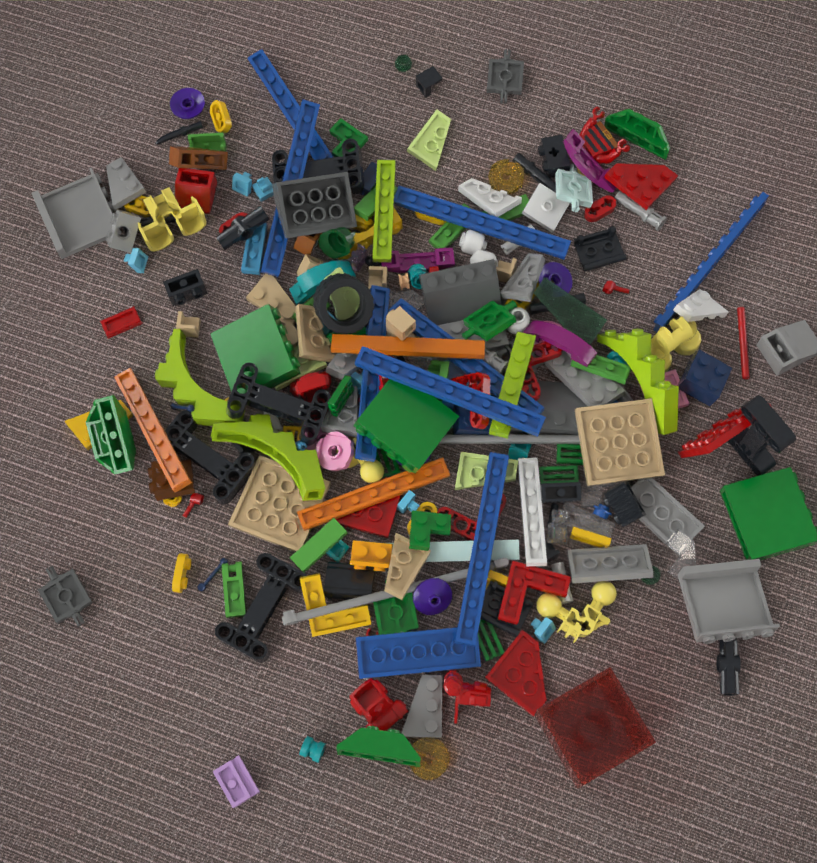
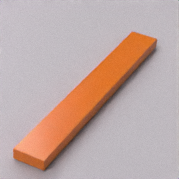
M332 334L331 353L359 354L362 346L385 355L466 359H484L485 356L484 340L406 337L402 341L398 337Z
M131 367L114 377L172 490L176 493L192 483Z
M442 457L423 464L415 474L408 471L401 472L297 511L303 530L306 531L330 522L333 518L338 519L407 493L409 490L412 491L450 477V473Z

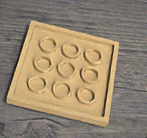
M652 398L575 409L587 486L665 475Z
M259 455L228 525L234 529L296 552L306 543L311 529L303 530L297 511L323 502L331 482L323 479L325 492L321 500L303 501L299 489L290 474L278 462Z

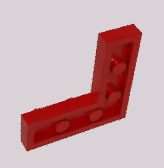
M512 561L498 620L518 624L527 587L566 598L571 577L534 566L526 567V564Z

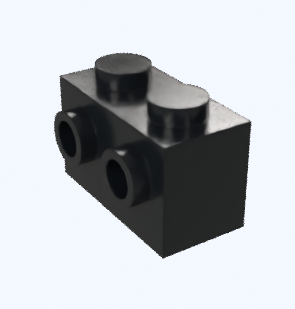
M198 269L163 281L173 306L183 305L186 301L199 299L208 294Z

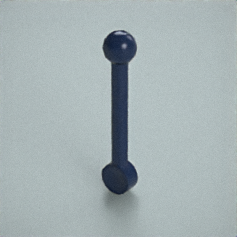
M172 403L170 405L173 410L184 409L193 412L195 409L191 404L182 406Z
M222 558L220 564L209 577L198 585L199 591L203 592L206 590V585L221 569L222 564L228 563L226 558Z

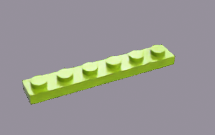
M377 160L373 262H391L395 160Z
M517 332L498 399L518 405L536 340L535 335ZM492 419L489 435L508 439L511 426Z

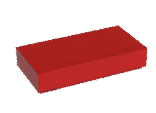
M135 307L100 321L108 339L142 324Z

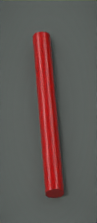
M739 307L737 308L742 379H749L745 308Z

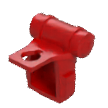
M326 371L309 373L290 383L289 389L293 396H298V398L311 403L316 391L320 389L327 390L330 387L332 377ZM317 398L322 403L326 402L323 398Z
M449 670L444 677V690L448 695L456 696L454 724H457L458 704L491 706V687H488L487 683L475 681L474 684L463 682L462 676L456 670Z
M369 678L349 695L350 704L360 716L363 715L368 722L365 726L366 728L367 726H375L381 731H387L408 713L407 707L401 700L393 701L387 695L386 687L379 680H374L373 678Z

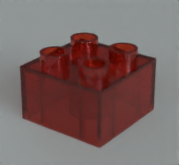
M611 667L538 708L534 714L577 789L656 743Z

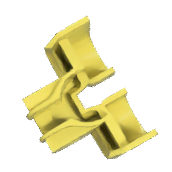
M170 187L161 190L162 194L154 198L150 195L143 199L154 222L145 227H142L141 223L138 222V228L150 251L162 250L174 241L173 234L164 218L173 215L176 219V223L184 236L195 234L206 226L207 221L204 212L193 196L191 197L192 204L182 209Z
M679 316L677 320L672 319L669 323L673 330L672 333L662 326L651 339V355H656L657 358L665 360V372L669 370L672 363L671 351L674 350L680 355L687 356L694 354L698 350L701 343V334L697 329L695 321L687 322L683 317Z

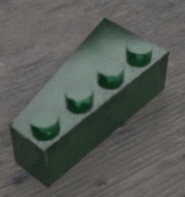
M545 277L534 292L566 330L574 333L589 345L607 321L603 316Z

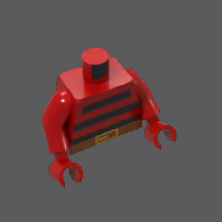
M595 107L592 111L593 117L589 118L579 134L585 141L582 147L598 164H610L621 155L622 151L628 152L630 146L626 145L623 147L627 143L625 139H621L617 143L602 122H597L598 119H602L605 116V112L602 111L597 116L600 107Z

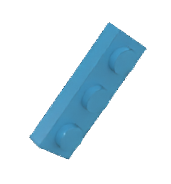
M267 223L255 229L252 237L246 240L241 272L244 274L260 275L268 228Z

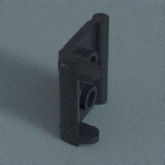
M614 226L589 235H578L574 239V247L584 272L627 260L617 237L616 227Z
M328 562L324 584L325 598H328V601H332L333 598L349 600L372 594L374 567L366 566V570L354 569V565H350V563Z
M490 581L485 591L480 619L517 637L534 602L528 597L527 599L524 598L517 625L498 620L505 587L499 585L496 581Z

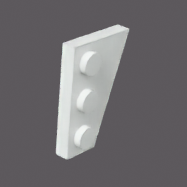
M473 178L460 184L458 187V191L495 217L501 216L522 203V197L516 195L514 198L507 195V191H496L491 189V185Z
M701 289L678 303L673 309L687 322L700 321L704 317L709 319H715L716 316L724 318L729 313L713 300L709 293Z

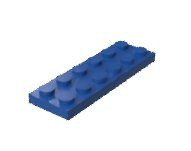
M458 627L355 637L359 679L481 667L478 635L475 647L455 643Z

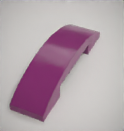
M572 129L564 139V145L570 158L589 180L611 193L614 192L616 187L604 178L610 168L604 170L582 147L585 141Z
M436 248L434 252L399 254V251H392L391 262H381V267H387V271L408 273L409 268L414 264L424 265L427 272H429L430 266H438L439 270L455 266L453 248Z
M533 320L522 332L535 335V341L538 343L542 339L570 353L572 360L586 367L597 355V352L583 339L549 322Z

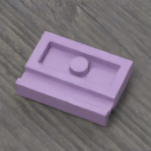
M239 755L212 771L232 808H236L260 793Z

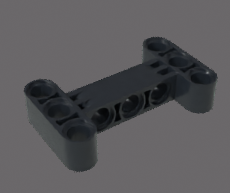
M347 139L343 142V156L306 162L303 178L348 172L351 193H361L364 190L362 153L357 141ZM351 148H355L354 151L348 152ZM276 150L272 155L274 183L282 182L283 180L280 178L284 175L288 154L284 150ZM356 164L355 168L350 169L352 165ZM354 181H358L356 185H351Z
M250 362L243 364L227 402V415L232 419H239L247 405L302 425L299 439L305 442L307 446L314 444L328 409V401L331 398L330 393L327 390L320 389L315 392L312 402L309 403L255 383L258 374L257 366ZM250 371L254 375L249 377L246 376L244 373ZM239 388H244L247 392L242 394L239 393L237 390ZM317 398H323L326 402L319 403ZM237 405L240 407V410L234 411L230 407ZM317 415L320 419L313 420L310 416ZM311 432L313 437L308 438L304 433Z
M757 395L741 407L743 415L752 426L750 429L746 428L731 438L728 443L757 476H760L776 466L775 459L766 447L770 445L774 451L780 453L796 441V436L762 396Z
M188 410L181 411L165 430L176 453L179 451L219 481L213 488V495L218 503L222 505L229 504L248 481L256 464L254 457L250 453H242L231 463L192 435L198 424L194 421L191 412ZM186 419H192L190 423L183 424ZM180 433L177 438H171L173 434ZM245 461H252L249 466H242ZM233 476H240L236 482L231 481ZM221 491H227L224 497L218 496Z
M268 553L260 554L256 560L259 570L268 577L238 628L226 622L219 623L215 628V635L222 643L258 663L267 661L270 656L268 647L258 640L259 636L287 589L290 588L298 593H303L302 587L296 586L295 583L300 577L307 576L304 572ZM265 560H270L271 565L263 568L262 563ZM282 569L288 570V574L285 577L278 576ZM223 629H230L227 637H221ZM241 638L247 639V644L244 647H238V641ZM258 648H264L265 652L261 657L255 656V651Z

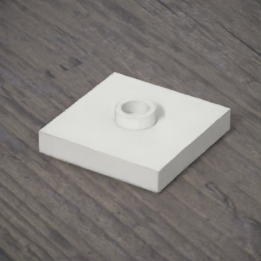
M539 183L521 214L552 233L570 202L556 199L554 191Z

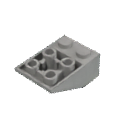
M805 320L777 328L763 335L756 345L776 376L817 356V337Z

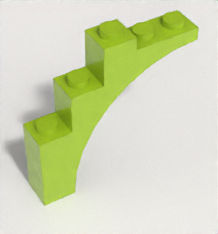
M173 329V333L169 338L170 348L166 354V363H159V367L155 371V379L161 387L174 388L173 398L179 405L188 406L191 404L195 407L191 415L198 425L213 426V424L220 422L235 423L243 421L245 410L239 419L230 418L226 413L228 401L212 396L194 382L186 364V336L181 329ZM237 405L230 407L234 411L240 410V407Z
M632 329V332L616 333V330H605V333L597 334V342L613 349L630 366L642 388L645 399L652 398L658 433L666 435L676 432L678 430L679 386L665 381V360L657 358L656 355H651V334L644 332L643 329Z
M269 414L250 415L249 422H220L213 424L211 432L212 441L243 444L261 451L278 462L290 474L299 489L303 501L322 499L325 485L316 450L304 449V451H297L293 432L274 433Z

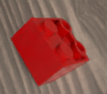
M189 168L178 169L175 181V199L181 209L192 204L191 197L193 196L203 212L210 214L217 187L215 173Z

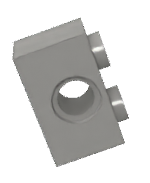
M117 209L116 214L113 213L110 223L113 225L111 231H108L106 235L107 245L110 248L131 253L138 231V222L140 223L141 218L138 215ZM122 226L126 227V233L119 235L118 229Z

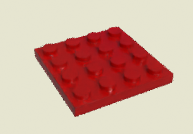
M741 408L739 410L734 409L727 414L728 418L716 421L712 424L713 428L708 431L707 429L697 434V439L689 440L681 445L682 449L678 451V454L681 458L709 454L752 424L743 415Z

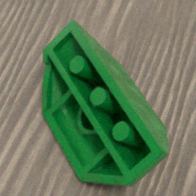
M631 109L608 115L605 118L604 126L608 131L664 160L667 159L670 146L664 128L659 123Z
M114 395L95 399L86 420L95 460L109 469L114 475L133 470L136 447L127 412Z
M375 726L361 727L336 747L337 755L420 767L421 757L404 734L395 729L381 731Z

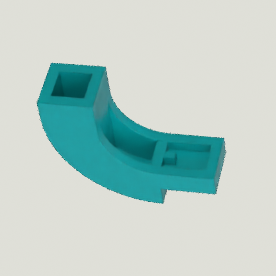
M342 260L326 262L296 278L298 282L289 289L296 305L303 304L314 295L320 282L338 267L344 273L356 277L350 262Z

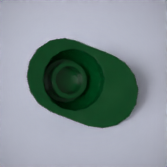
M338 227L323 232L319 237L320 248L324 254L333 259L346 256L354 246V235L356 233L350 232L345 227Z

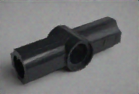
M259 206L245 217H236L231 222V226L217 235L216 239L223 249L226 250L239 240H247L252 237L254 230L270 219L263 208Z
M737 638L729 642L718 640L719 654L716 659V667L720 678V695H739L738 673H740L741 660L737 653Z

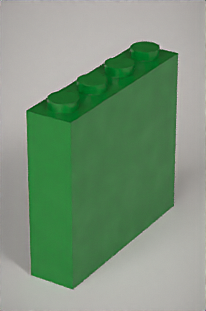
M270 304L210 333L231 392L242 365L248 362L255 364L258 368L255 383L271 389L301 374L298 368L300 363L292 352L294 350L293 345L286 337V334H288L287 329L281 324V314L277 308L272 307ZM250 371L244 373L246 376L249 377L254 375ZM239 388L237 390L239 393L242 394L247 392L244 388Z
M389 379L353 426L358 434L367 436L375 447L385 450L389 458L399 461L403 464L402 467L406 471L415 474L459 416L434 396Z
M791 467L724 485L720 490L746 560H764L817 543V527H814L812 522V512L806 507L804 492L799 489L797 484L798 477Z

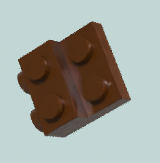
M191 459L183 460L181 463L192 483L176 493L172 490L158 461L151 462V467L148 468L149 478L152 479V482L149 483V490L151 494L155 495L157 501L195 493Z

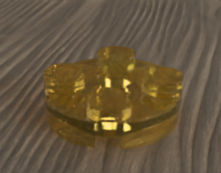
M503 159L491 166L488 182L492 189L499 192L504 190L507 191V194H512L523 186L524 171L517 162L513 163L509 162L508 159ZM503 174L510 175L511 177L505 180L503 179Z
M425 737L412 745L421 757L420 767L409 765L416 776L423 780H435L445 773L449 765V752L442 741L432 737ZM426 753H430L431 756L435 757V760H432L430 765L423 761Z

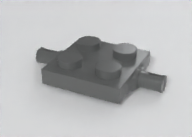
M507 49L504 50V57L501 59H489L487 93L500 94L501 104H503V98L504 104L507 103V95L509 94L522 95L524 61L510 59V49H508V55Z
M50 566V569L47 568L46 572L51 580L45 586L38 589L57 624L73 617L77 627L85 623L80 612L92 604L93 601L74 569L58 575L54 567Z

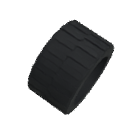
M337 273L328 276L325 280L323 279L320 285L317 286L313 296V307L320 321L328 329L338 334H353L363 329L369 323L373 315L374 299L369 288L359 279L346 273ZM348 286L355 289L360 297V304L356 313L345 320L332 318L327 311L329 296L341 287Z

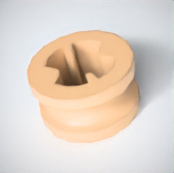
M405 273V275L398 274L400 290L404 288L410 289L408 273Z

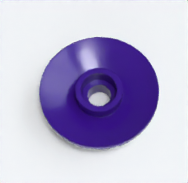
M194 88L180 89L173 94L170 100L171 111L181 119L194 118L205 107L204 96Z
M557 262L546 263L538 280L541 289L547 295L556 298L568 294L573 283L569 270Z
M429 578L422 581L413 593V603L416 609L425 615H436L443 612L452 600V590L449 584L439 578Z

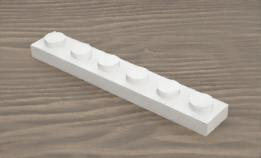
M518 458L526 567L547 566L538 458Z

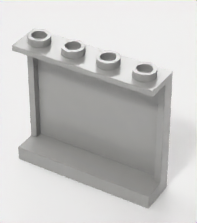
M89 168L91 175L49 193L41 195L38 190L31 193L61 259L105 241L107 232L112 229L113 224L110 222L112 212L115 209L111 201L107 202L108 193L105 187H100L102 180L98 173L94 174L92 168Z
M759 559L685 566L680 570L678 579L696 643L711 644L716 640L729 642L741 637L747 640L759 635L762 637L774 635V632L780 625L773 624L757 572L761 567Z

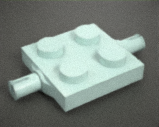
M574 164L570 165V171L558 169L555 173L556 199L570 202L573 212L574 210L578 212L580 210L579 206L590 208L593 204L591 180L579 174L577 166Z

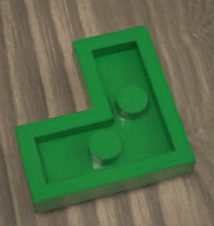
M341 118L329 130L332 136L341 141L332 151V156L334 157L343 156L342 144L347 139L356 140L360 149L368 141V136ZM351 148L348 152L354 151L355 148Z
M412 510L409 549L429 551L430 534L449 536L451 515Z

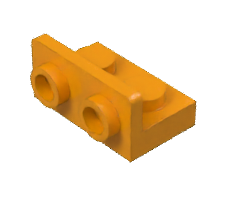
M353 540L350 565H354V569L366 570V566L374 567V571L386 572V568H389L393 544Z

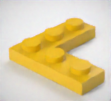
M320 573L300 577L306 610L326 606ZM365 604L309 619L312 637L371 625L368 605Z

